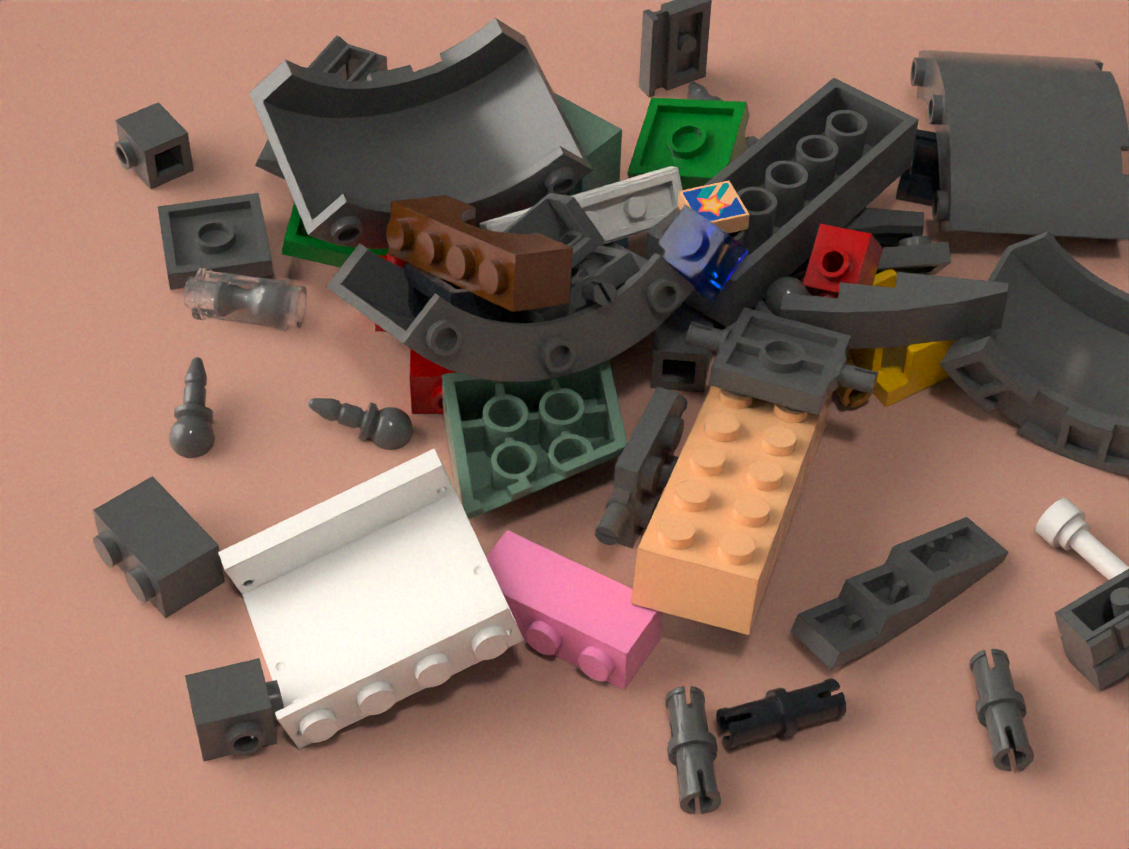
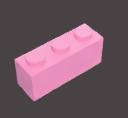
M509 530L504 533L486 556L524 641L528 642L533 649L541 654L554 655L580 668L587 676L594 680L607 681L625 690L660 641L662 612L631 604L633 589Z

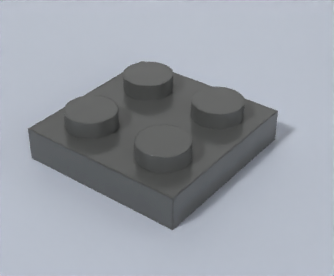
M259 193L157 206L170 290L215 284L220 281L229 282L274 275Z

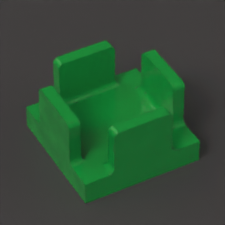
M651 97L627 171L628 178L672 166L678 167L683 190L705 185L748 149L745 140V130L750 116L747 102Z

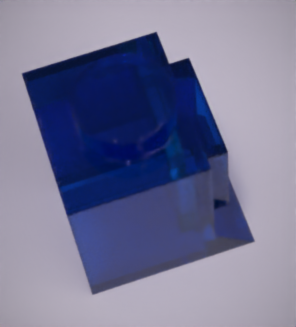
M684 205L658 242V245L666 250L662 258L695 286V291L712 303L749 252L728 233L687 205Z

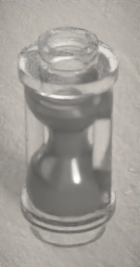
M201 267L197 271L196 276H190L186 282L184 304L186 308H191L193 318L196 320L204 321L207 318L271 326L279 331H287L289 327H301L306 312L307 292L305 286L295 285L294 280L289 278L275 280L213 272L210 268ZM239 286H247V287H253V288L243 289V288H240ZM236 310H246L249 313L237 312Z

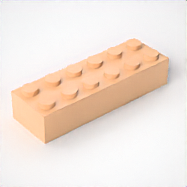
M710 387L638 546L631 604L738 633L750 634L824 433L832 392L829 394L820 415H815L808 412L792 411L783 405L750 396H738L722 388Z

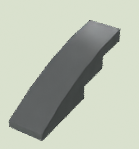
M897 272L895 288L840 282L838 298L782 293L780 317L851 335L849 349L893 348L948 341L1002 328L1009 283Z
M968 517L962 518L893 546L885 564L846 579L837 598L799 613L791 632L823 663L833 670L879 647L918 624L962 594L1002 563L1008 551Z

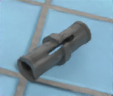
M991 649L995 666L991 670L986 652L982 650L976 653L969 663L979 695V700L976 702L977 717L980 724L987 727L995 767L1000 770L1011 771L1008 752L1012 749L1017 770L1028 766L1034 759V752L1029 744L1023 718L1027 713L1023 695L1015 690L1007 653L1003 650Z
M682 686L671 690L665 697L672 738L667 746L669 761L677 769L680 808L684 812L695 814L694 798L699 797L701 814H705L715 810L721 804L713 763L717 757L716 752H718L717 742L714 735L708 731L704 692L697 687L690 686L691 703L687 704L685 687Z

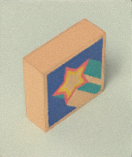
M729 180L679 191L678 207L697 240L748 229L750 214Z

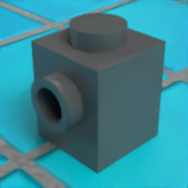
M159 102L115 120L119 141L115 142L114 148L120 163L126 170L132 169L150 189L194 171L188 132Z
M260 658L185 675L203 761L232 754L246 755L262 747L277 744L274 719L277 718L275 712L283 709L284 706L278 681L265 682Z

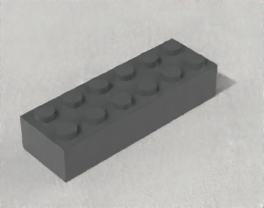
M836 78L831 79L705 184L710 185L730 181L750 214L748 229L697 240L679 207H677L647 232L645 259L649 260L654 253L664 258L695 286V289L683 301L685 304L726 327L732 325L738 320L744 307L752 309L759 301L765 298L766 291L773 281L781 277H788L811 256L820 224L843 228L910 168L919 119Z

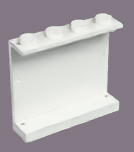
M435 449L218 552L224 570L243 596L272 680L278 681L284 708L275 712L277 720L299 749L311 743L325 741L338 730L369 715L383 713L390 709L394 703L425 688L441 685L451 675L482 660L496 658L509 647L524 641L456 490Z

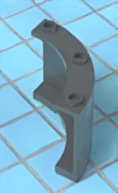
M494 18L464 41L441 52L440 57L442 61L415 72H413L411 65L368 74L366 81H343L338 73L316 71L285 59L249 92L308 235L340 246L357 247L360 243L368 249H389L386 228L390 221L391 201L447 195L476 207L475 227L480 228L479 223L533 207L549 193L566 195L576 187L577 182L592 172L593 169L525 36L497 18Z
M936 50L919 51V58L914 57L912 61L910 80L912 86H917V99H924L928 104V123L934 124L936 131L940 191L936 190L934 193L932 216L934 221H939V233L959 231L1039 235L1049 231L1052 236L1097 238V241L1110 242L1129 240V175L1122 172L1121 151L1129 150V130L1123 100L1111 71H1102L1103 63L1095 59Z
M1049 231L1008 246L988 281L1009 283L1002 328L954 339L940 365L955 383L988 413L995 407L1002 414L1018 423L1020 427L1017 433L1076 462L1129 476V294L1110 285L1082 266L1057 242Z
M614 242L600 245L630 251ZM360 243L326 286L427 360L451 371L471 377L501 382H531L553 379L580 372L605 362L632 347L654 331L677 310L695 289V286L660 255L654 253L647 260L630 251L640 271L627 279L626 284L616 290L615 301L613 303L608 301V306H601L595 303L572 315L536 323L512 321L505 309L501 307V320L499 322L469 314L434 294L431 299L426 295L424 296V308L418 316H415L408 305L409 277L404 274V266L392 263L376 255Z

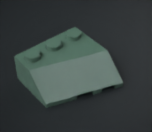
M609 360L566 376L531 382H501L475 378L458 372L442 374L443 415L455 490L468 519H472L620 456L627 444Z

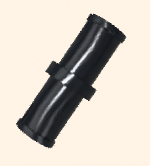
M832 678L822 683L789 692L779 687L769 690L763 699L730 708H720L716 714L719 734L730 731V735L723 736L722 738L723 743L730 749L739 744L775 734L778 738L784 739L794 736L800 727L832 718L838 719L843 717L846 713L845 696L843 692L831 696V692L840 688L839 683Z

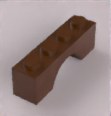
M447 195L391 201L390 221L386 228L390 255L512 312L569 304L572 247L541 234L504 233L475 227L476 207Z

